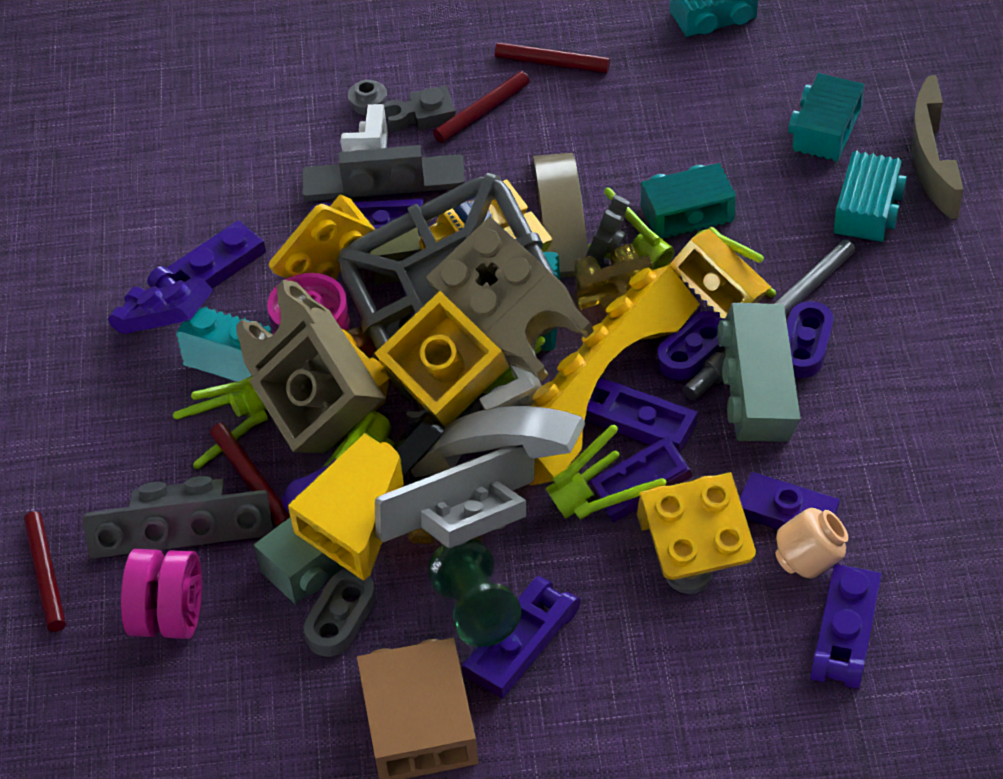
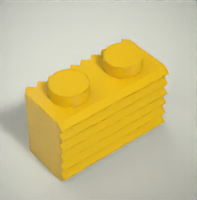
M710 229L694 236L669 264L673 270H676L678 276H682L683 282H688L689 288L695 289V294H701V300H707V306H713L714 312H720V318H726L732 303H758L771 289V286Z

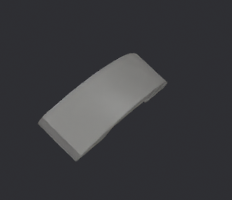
M508 406L478 411L446 425L439 438L414 464L411 472L414 478L435 475L455 467L462 454L523 445L530 459L571 453L585 426V422L581 416L542 407Z

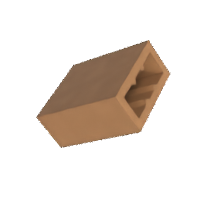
M454 638L444 640L428 639L418 645L397 649L382 648L370 654L357 656L379 779H406L479 764L476 737Z

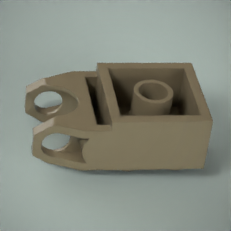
M490 216L425 277L436 294L441 291L502 350L508 364L531 372L540 381H543L549 375L544 369L545 366L535 355L536 340L541 333L557 326L580 333L585 338H588L594 332L590 322L575 307L566 286Z
M282 280L276 286L278 305L281 310V322L274 335L267 332L257 321L246 322L242 319L236 325L243 361L252 375V378L249 380L291 450L300 453L325 454L382 402L385 397L331 312L312 299L297 282Z

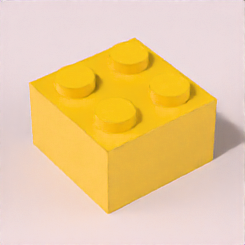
M441 291L375 352V355L385 369L444 427L453 422L510 367L502 350Z

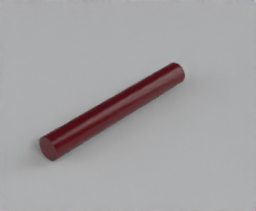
M497 42L495 47L496 58L608 73L610 68V58L501 42Z
M523 71L518 72L433 130L435 139L439 143H444L530 83L527 74Z
M224 423L214 425L210 430V435L251 492L259 490L268 492L272 521L278 527L290 518L283 508L281 500Z
M29 512L24 516V523L46 625L49 631L58 632L66 627V621L44 522L40 512Z

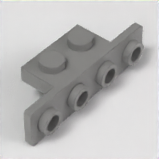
M523 445L505 447L381 495L375 499L376 537L382 542H386L422 528L445 546L451 548L465 544L468 540L492 530L501 529L509 523L526 517V500L513 492V490L534 481V459L529 458Z

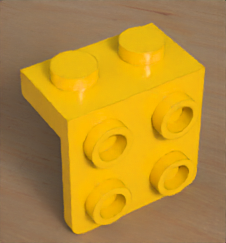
M340 194L330 207L325 204H319L312 209L270 260L269 268L274 274L284 278L302 273H319L336 280L341 272L340 262L337 260L341 249L347 248L355 240L375 229L353 201Z
M731 472L716 476H704L694 481L671 486H658L648 491L640 492L637 517L641 531L650 529L662 574L666 579H681L753 561L756 549Z

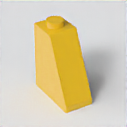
M364 433L288 505L294 534L363 581L370 576L382 541L376 537L375 499L402 488L404 485L401 458L398 452L386 442L379 443Z

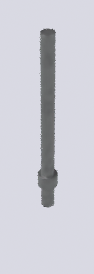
M843 240L774 304H784L785 315L787 316L796 305L801 303L855 252L852 242ZM725 349L721 353H713L702 363V370L683 387V393L689 400L695 401L713 383L719 384L723 381L722 366L726 358Z

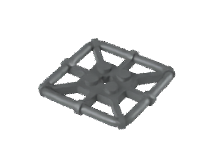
M488 172L485 176L472 179L420 207L416 203L407 208L408 213L358 238L347 248L341 249L337 260L340 262L343 280L362 318L360 323L365 336L371 338L376 350L390 339L386 331L388 325L413 312L417 313L436 295L425 277L484 222L491 202L496 199L516 238L515 240L554 275L541 250L543 242L540 236L531 231L511 190L501 181L498 174ZM476 197L464 228L436 242L427 222ZM416 227L426 246L425 249L400 262L368 254V252ZM363 268L399 278L407 296L377 311L358 269ZM556 327L547 329L540 336L550 333ZM387 371L392 384L400 391L401 397L414 401L415 398Z

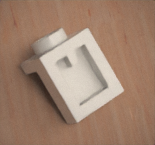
M384 104L368 105L366 121H360L359 133L341 134L342 151L387 148L388 129Z
M509 364L515 380L494 388L489 394L479 398L483 410L508 406H531L534 403L532 399L533 394L542 385L539 379L531 372Z

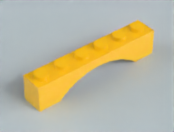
M670 265L655 270L645 268L633 276L629 281L631 288L625 295L614 300L606 308L605 312L608 315L601 323L592 327L594 332L588 338L582 337L583 345L578 351L570 354L560 362L557 367L559 373L556 377L541 386L533 394L532 399L534 403L531 405L532 407L560 410L581 416L585 420L588 402L598 379L608 364L624 348L638 340H650L676 333L680 330L700 303ZM583 430L571 453L534 459V481L530 483V486L554 481L552 478L566 470L582 450Z

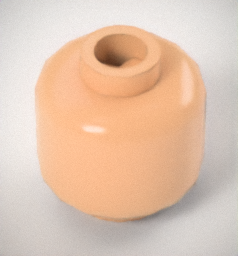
M808 508L778 529L776 536L778 546L775 552L776 558L788 573L793 574L796 572L804 578L813 579L845 557V542L848 541L847 531L839 518L831 511L824 510L822 512L816 508Z

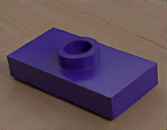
M666 436L588 482L596 497L601 499L660 478L666 480L665 486L683 483L693 476L690 468L670 438ZM640 496L604 509L614 523L638 509Z
M751 472L740 496V502L747 520L775 529H779L808 508H816L822 512L829 510L836 515L840 503L838 498L755 472Z

